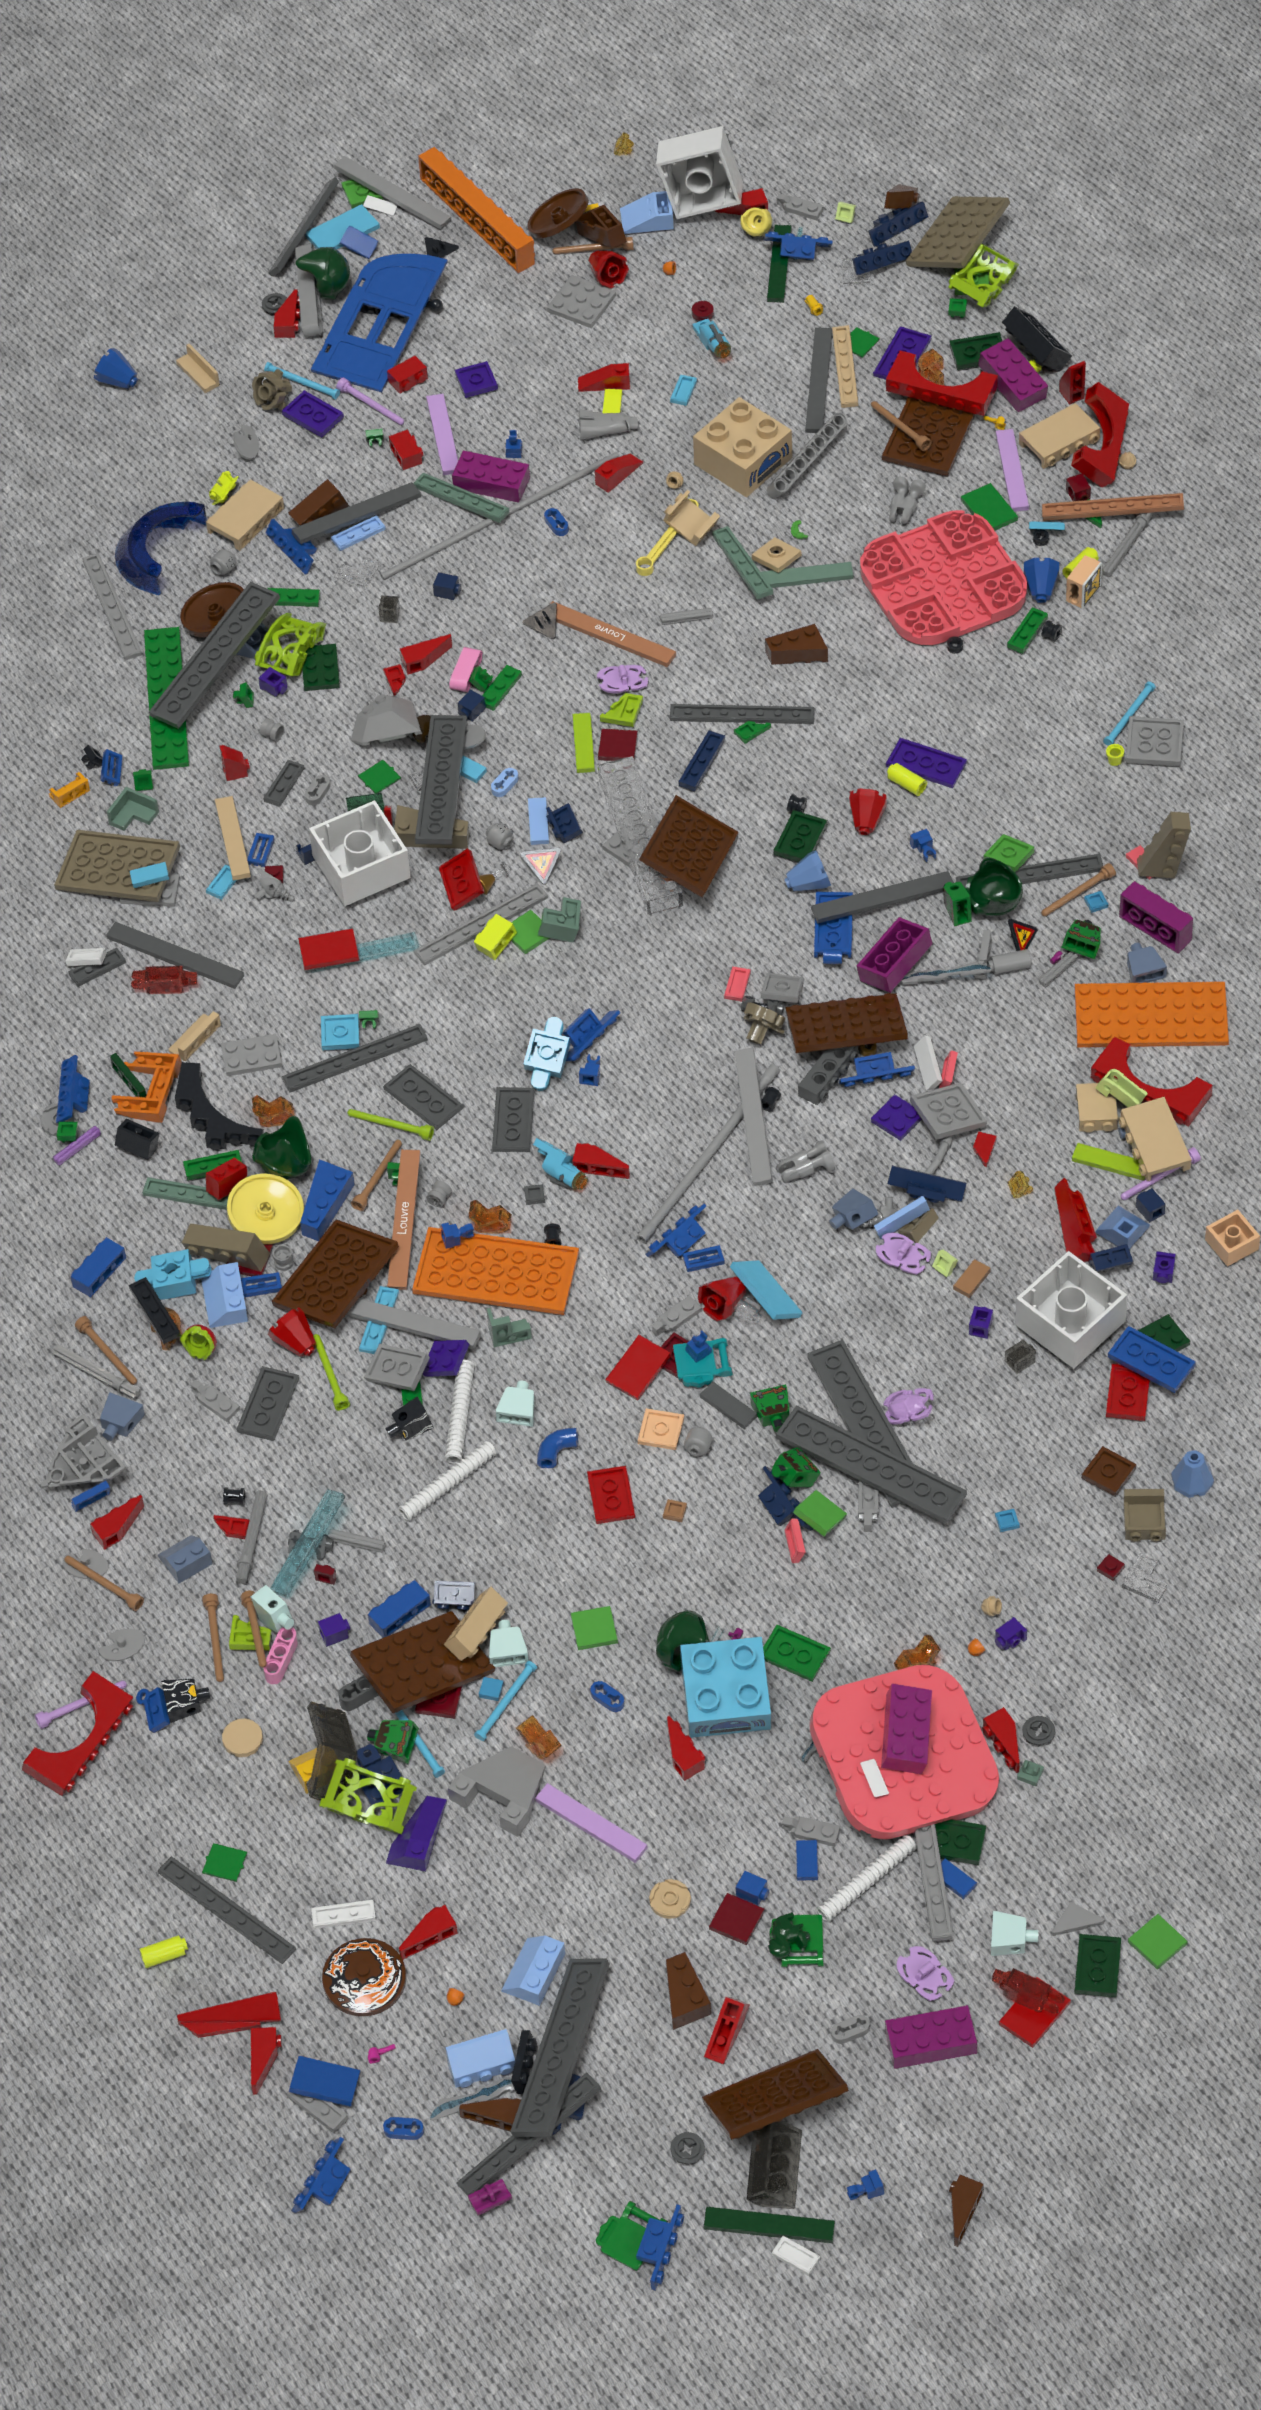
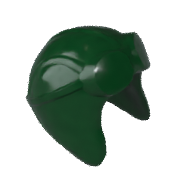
M320 247L299 257L295 262L299 269L310 272L315 276L318 291L321 293L320 298L335 300L349 281V263L335 247Z
M990 857L984 858L977 872L973 876L968 877L965 888L970 895L971 910L977 916L1005 915L1017 907L1023 894L1022 882L1011 867Z
M297 1116L289 1117L279 1130L273 1133L265 1132L257 1139L253 1148L252 1158L265 1173L285 1179H292L303 1175L310 1168L311 1153L301 1121Z
M685 1610L672 1615L662 1624L656 1640V1654L661 1660V1665L680 1672L682 1669L680 1645L709 1642L702 1616L695 1611Z

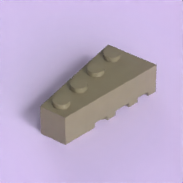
M397 805L394 830L405 847L468 848L470 836L468 821L456 818L452 845L415 844L419 810Z
M1169 813L1160 826V831L1154 834L1150 845H1147L1144 848V853L1137 858L1139 876L1175 878L1191 831L1189 813Z
M190 1223L182 1240L183 1246L189 1250L191 1255H199L224 1263L238 1262L239 1266L260 1272L270 1255L258 1236L251 1232Z

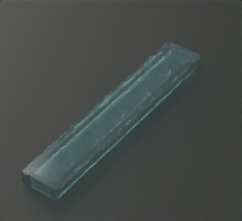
M411 932L356 944L359 961L310 969L311 973L414 951L419 948L416 933Z
M327 1489L270 1587L273 1592L288 1598L344 1501L345 1496L343 1493Z

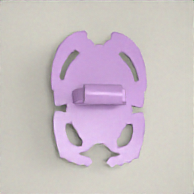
M641 665L611 666L601 669L597 673V679L603 680L599 687L607 693H623L629 691L630 687L631 691L645 688L648 684V678L645 677V680L639 677L641 672L646 674L645 669Z
M898 1233L883 1235L884 1245H876V1254L880 1260L897 1268L901 1264V1270L907 1273L917 1275L925 1269V1265L920 1267L919 1261L926 1258V1262H929L931 1259V1251L919 1243H915L914 1246V1241ZM918 1249L924 1253V1256L919 1253Z
M918 1388L914 1389L915 1394H913L912 1390H901L890 1394L883 1403L888 1408L885 1415L890 1424H902L910 1421V1419L911 1421H916L928 1417L933 1406L929 1405L927 1409L925 1402L929 1397L930 1400L934 1399L932 1390ZM919 1394H926V1397H922Z
M924 1947L909 1948L910 1956L908 1958L902 1956L898 1958L897 1971L899 1975L912 1987L918 1984L915 1990L930 2002L942 1997L940 1993L935 1995L938 1987L947 1985L946 1991L952 1988L954 1979L950 1972L944 1966L939 1969L938 1967L941 1963L937 1960V1957ZM903 1965H906L905 1970L908 1977L904 1973ZM942 1973H943V1974L946 1976V1978H947V1981H946L945 1983L943 1982V1979H942V1975H941ZM923 1989L932 1991L933 1993H926Z

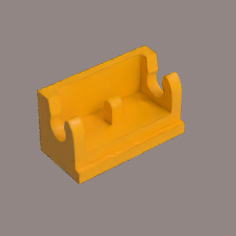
M80 772L76 773L77 777L74 781L59 790L49 789L51 792L49 797L59 808L90 791L88 779Z

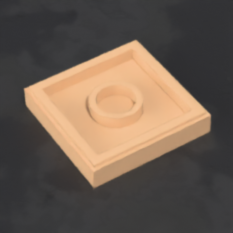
M646 1408L638 1437V1444L676 1450L684 1421V1414Z

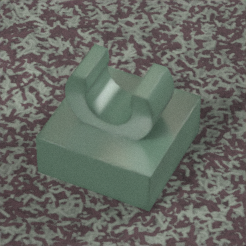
M1024 1760L1017 1775V1780L1037 1786L1044 1771V1766Z

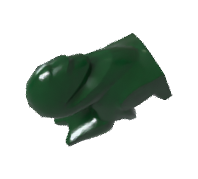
M793 1912L779 1916L773 1922L771 1931L773 1939L769 1941L768 1949L771 1955L776 1958L789 1956L791 1953L790 1943H796L801 1951L805 1952V1947H807L810 1939V1933L801 1929L803 1924L793 1925Z

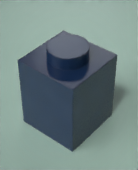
M438 572L433 583L434 596L454 600L461 591L459 576Z
M470 690L457 703L458 714L467 716V719L472 722L486 709L485 697L473 690Z
M1153 1188L1141 1192L1136 1197V1208L1149 1223L1165 1214L1166 1204Z

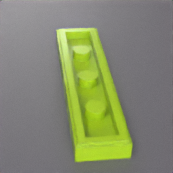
M572 714L577 773L595 772L591 714Z
M1077 1143L1072 1155L1073 1162L1142 1181L1145 1180V1176L1140 1174L1138 1160Z

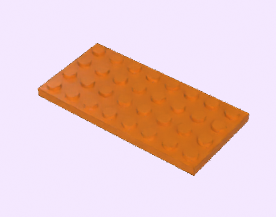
M1225 982L1075 984L1077 1048L1107 1047L1114 1036L1131 1044V1047L1229 1045Z
M428 1227L412 1288L413 1294L552 1314H565L579 1256V1248L473 1233L474 1236L470 1238L460 1236V1245L446 1249L441 1237V1228Z

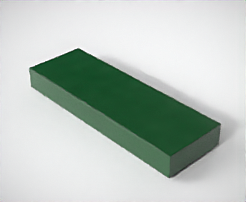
M117 1053L110 1055L112 1068L135 1097L146 1098V1089Z

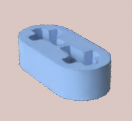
M507 768L492 782L491 792L494 796L503 797L518 782L517 770Z

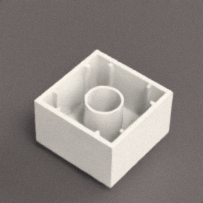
M723 126L658 142L656 165L676 219L741 204L743 180Z
M375 800L309 828L312 856L344 906L411 878L408 850Z
M1068 1251L1016 1298L1015 1325L1074 1369L1126 1321L1127 1294Z

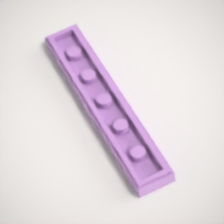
M444 394L426 396L443 475L453 474L458 458Z
M1013 429L996 431V439L1010 507L1014 512L1029 510Z
M548 1783L535 1798L537 1803L634 1863L639 1860L648 1848L644 1842Z

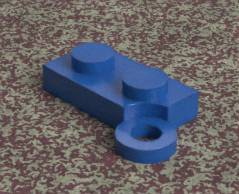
M159 1687L152 1691L144 1688L137 1693L136 1700L139 1704L145 1706L149 1730L155 1733L170 1724L164 1692Z

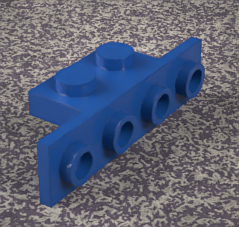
M768 232L763 237L764 241L781 242L780 257L814 260L815 246L831 247L833 243L827 237H819L818 239H814L809 235L795 237V234L791 233L778 235V232Z
M271 519L265 533L304 574H308L314 561L310 555L315 554L317 548L311 541L300 544L292 535L293 528L284 529L275 519Z
M590 1008L586 1009L562 1032L566 1037L570 1038V1043L573 1046L567 1054L566 1061H576L581 1056L580 1053L588 1049L593 1044L592 1041L600 1037L605 1032L604 1029L612 1025L621 1012L619 1010L609 1011L599 1021Z
M891 1052L854 1058L857 1076L842 1078L839 1080V1085L844 1084L845 1087L856 1085L855 1082L863 1081V1084L874 1082V1078L880 1077L881 1080L892 1079V1075L900 1074V1077L911 1075V1072L915 1070V1066L894 1069Z
M77 1055L62 1061L56 1123L64 1122L71 1118L73 1108L80 1113L87 1111L90 1080L76 1072Z
M702 1204L699 1207L697 1205L692 1207L688 1211L690 1215L686 1218L681 1217L675 1222L676 1227L673 1230L669 1228L661 1235L663 1239L659 1242L657 1240L648 1247L650 1250L645 1255L647 1257L651 1256L666 1244L677 1258L681 1256L682 1253L706 1233L694 1217L707 1206Z
M342 2137L328 2142L324 2149L326 2153L323 2158L320 2157L314 2165L316 2170L313 2175H309L305 2180V2188L302 2193L300 2192L293 2201L295 2205L291 2210L292 2212L296 2213L303 2210L311 2195L325 2205L331 2204L351 2170L334 2157L344 2141Z
M676 2205L670 2223L649 2218L636 2258L640 2261L655 2264L650 2279L651 2290L656 2291L657 2285L663 2282L664 2265L669 2264L671 2245L675 2246L678 2233H676L678 2226H682L684 2221L681 2205Z

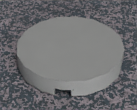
M58 1103L47 1107L40 1118L42 1129L51 1136H57L58 1123H56ZM74 1108L72 1117L64 1122L79 1121L77 1111Z

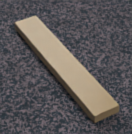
M849 325L832 327L841 408L856 407L859 405Z
M233 796L215 799L232 879L234 881L249 878L251 875Z

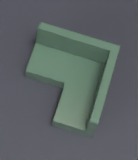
M129 787L124 788L107 810L109 825L123 831L126 830L133 819L150 825L159 813L156 799Z
M563 897L561 911L544 908L538 935L574 942L579 930L581 901Z
M486 1308L488 1329L494 1347L532 1339L529 1322L527 1323L526 1319L514 1322L510 1321L509 1316L494 1319L491 1308Z

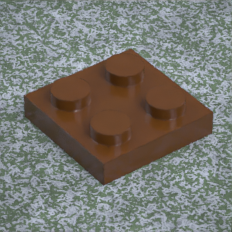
M1102 1446L1082 1473L1081 1478L1116 1497L1136 1470L1137 1464Z

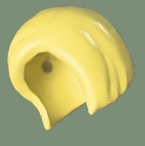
M750 208L740 219L742 229L754 237L765 235L772 226V217L767 209Z

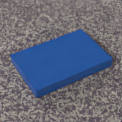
M298 2056L289 2092L351 2107L360 2070Z

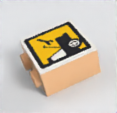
M1086 555L1082 558L1067 577V602L1082 609L1086 606L1101 586L1102 562Z

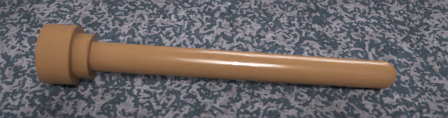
M626 237L627 242L619 247L610 248L596 243L553 248L552 252L553 254H565L623 248L629 251L634 250L633 237Z
M876 401L871 402L872 408L915 440L916 446L920 450L926 451L929 449L932 441L927 436L918 435Z
M1110 863L1102 866L1097 875L1043 909L1041 912L1042 916H1048L1101 880L1114 877L1116 875L1114 867Z
M401 1140L394 1142L362 1193L354 1196L351 1201V1206L354 1209L364 1211L368 1204L367 1197L386 1170L388 1162L392 1161L401 1147Z
M80 1317L75 1322L76 1329L91 1338L130 1384H136V1377L92 1329V1322L88 1317Z
M69 1555L64 1558L67 1564L126 1600L128 1607L132 1610L137 1611L143 1605L144 1598L139 1594L126 1592Z
M249 1590L243 1592L240 1598L242 1605L247 1608L259 1666L264 1668L267 1662L255 1607L251 1599L255 1592Z
M210 1593L202 1597L203 1607L208 1611L215 1676L218 1682H222L224 1675L216 1617L219 1600L218 1595Z

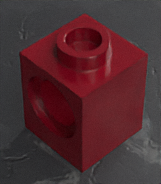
M1082 473L1066 478V491L1072 501L1091 499V487Z

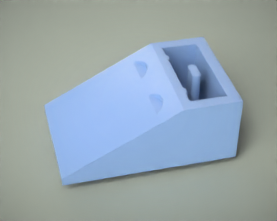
M666 191L652 192L620 208L625 234L674 229L672 205Z

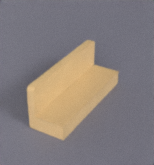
M187 344V354L177 359L176 364L206 394L220 386L218 372L191 344Z
M214 1011L209 1016L202 1014L169 1048V1052L179 1054L180 1059L186 1061L221 1026L219 1014Z

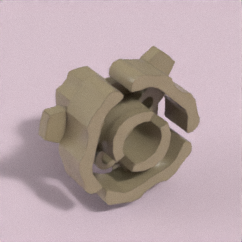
M276 369L275 372L266 371L259 373L253 379V398L257 405H262L263 410L278 408L281 411L286 407L284 400L286 395L292 391V385L288 379H282L283 372L280 369Z
M751 1002L747 1004L743 1019L753 1024L746 1039L761 1045L768 1029L784 1034L785 1031L781 1028L785 1017Z

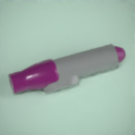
M1062 948L1057 951L1050 959V963L1054 964L1069 953V950Z

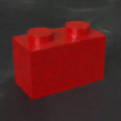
M414 355L387 370L388 382L401 394L428 379L427 367Z
M408 429L389 436L390 449L402 470L422 464V457L424 456L422 448L417 446L415 436H411Z
M233 1158L207 1172L206 1192L218 1200L229 1195L235 1185L247 1177V1166Z

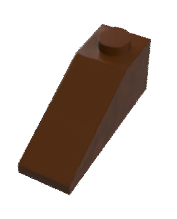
M898 184L887 191L884 208L894 209L914 206L919 201L920 194L918 193V188Z
M502 2098L461 2104L459 2106L460 2117L510 2132L521 2099Z
M961 2174L957 2181L953 2180L949 2189V2193H951L954 2246L959 2247L984 2190L983 2183Z

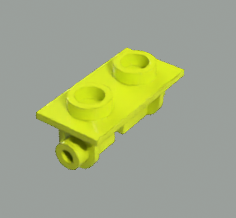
M229 471L221 473L217 480L218 483H215L209 492L210 499L215 500L212 505L223 503L227 500V494L236 486L235 482L239 478L238 476L233 478Z

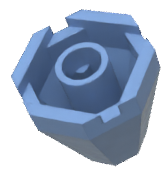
M816 850L808 853L786 873L787 878L784 879L788 889L792 888L793 891L824 889L831 886Z
M1196 1450L1188 1451L1171 1472L1175 1491L1188 1498L1194 1497V1495H1205L1214 1484L1209 1463L1204 1455Z

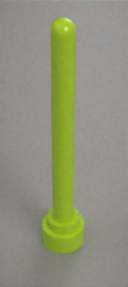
M353 1109L347 1111L350 1117L416 1133L424 1140L431 1141L434 1134V1126L427 1124L419 1127Z
M314 1334L316 1349L334 1393V1407L337 1411L347 1409L350 1406L349 1399L340 1390L320 1335Z

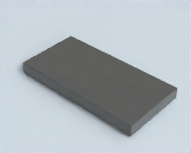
M411 1064L383 1086L386 1092L427 1124L434 1126L436 1131L463 1109V1104Z
M496 1087L492 1152H530L534 1088Z
M262 1366L237 1426V1433L274 1441L299 1381V1375Z

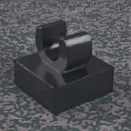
M87 745L83 749L86 755L81 760L87 763L85 766L89 769L94 768L95 764L101 767L102 755L98 750Z

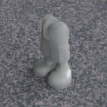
M899 476L893 482L897 494L891 500L889 521L895 523L898 514H902L901 524L906 525L916 509L918 503L916 498L924 493L926 485L921 480H913L909 496L905 498L909 490V483L906 478Z
M822 1140L818 1141L807 1152L801 1150L783 1159L776 1166L778 1172L782 1173L781 1178L784 1182L814 1174V1168L824 1166L828 1172L835 1171L831 1155Z

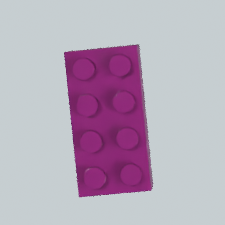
M1009 338L980 353L979 367L984 372L998 375V390L1017 412L1047 397L1048 385Z
M464 450L452 474L453 485L475 494L513 502H520L530 479L529 464Z
M1135 881L1120 894L1119 917L1177 954L1192 941L1193 917L1190 914L1183 912L1174 904L1167 902L1160 895L1154 894L1144 885H1140Z
M898 917L856 965L860 981L891 993L933 944L929 928Z
M891 1684L886 1694L881 1768L916 1774L923 1773L928 1758L932 1690Z
M968 2005L885 2020V2034L894 2069L977 2054V2040Z

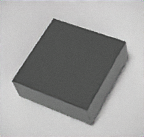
M543 1184L524 1186L526 1205L545 1203Z

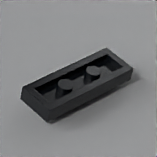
M530 2030L521 2031L511 2078L517 2094L524 2093L530 2076V2068L533 2067L534 2063L533 2054L537 2050V2041L533 2038Z

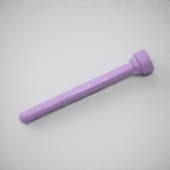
M343 377L338 381L336 389L340 390V392L352 394L399 425L404 423L403 418L353 388L350 381Z
M1194 1147L1188 1149L1192 1164L1201 1160L1199 1152ZM1181 1167L1152 1175L1150 1181L1145 1179L1122 1193L1121 1199H1129Z
M122 1680L114 1685L124 1689L127 1683ZM83 1697L49 1713L41 1711L34 1716L40 1729L49 1726L51 1720L90 1703Z

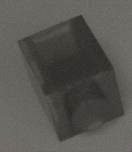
M381 595L379 604L380 622L398 623L400 613L399 597Z
M1023 1339L1005 1351V1362L1018 1374L1035 1363L1036 1350Z

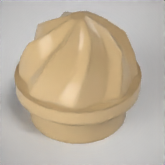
M1125 452L1119 457V464L1124 469H1131L1136 464V457L1131 452Z
M672 471L667 475L666 483L670 488L677 489L683 485L684 477H682L680 472Z
M990 1596L983 1600L981 1608L985 1614L995 1616L1000 1614L1002 1603L999 1598Z

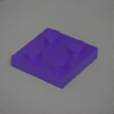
M487 361L455 370V376L465 398L498 390V384Z
M895 1094L871 1117L873 1124L900 1141L922 1120L911 1104Z
M467 1340L434 1341L423 1375L426 1377L457 1376L470 1344Z

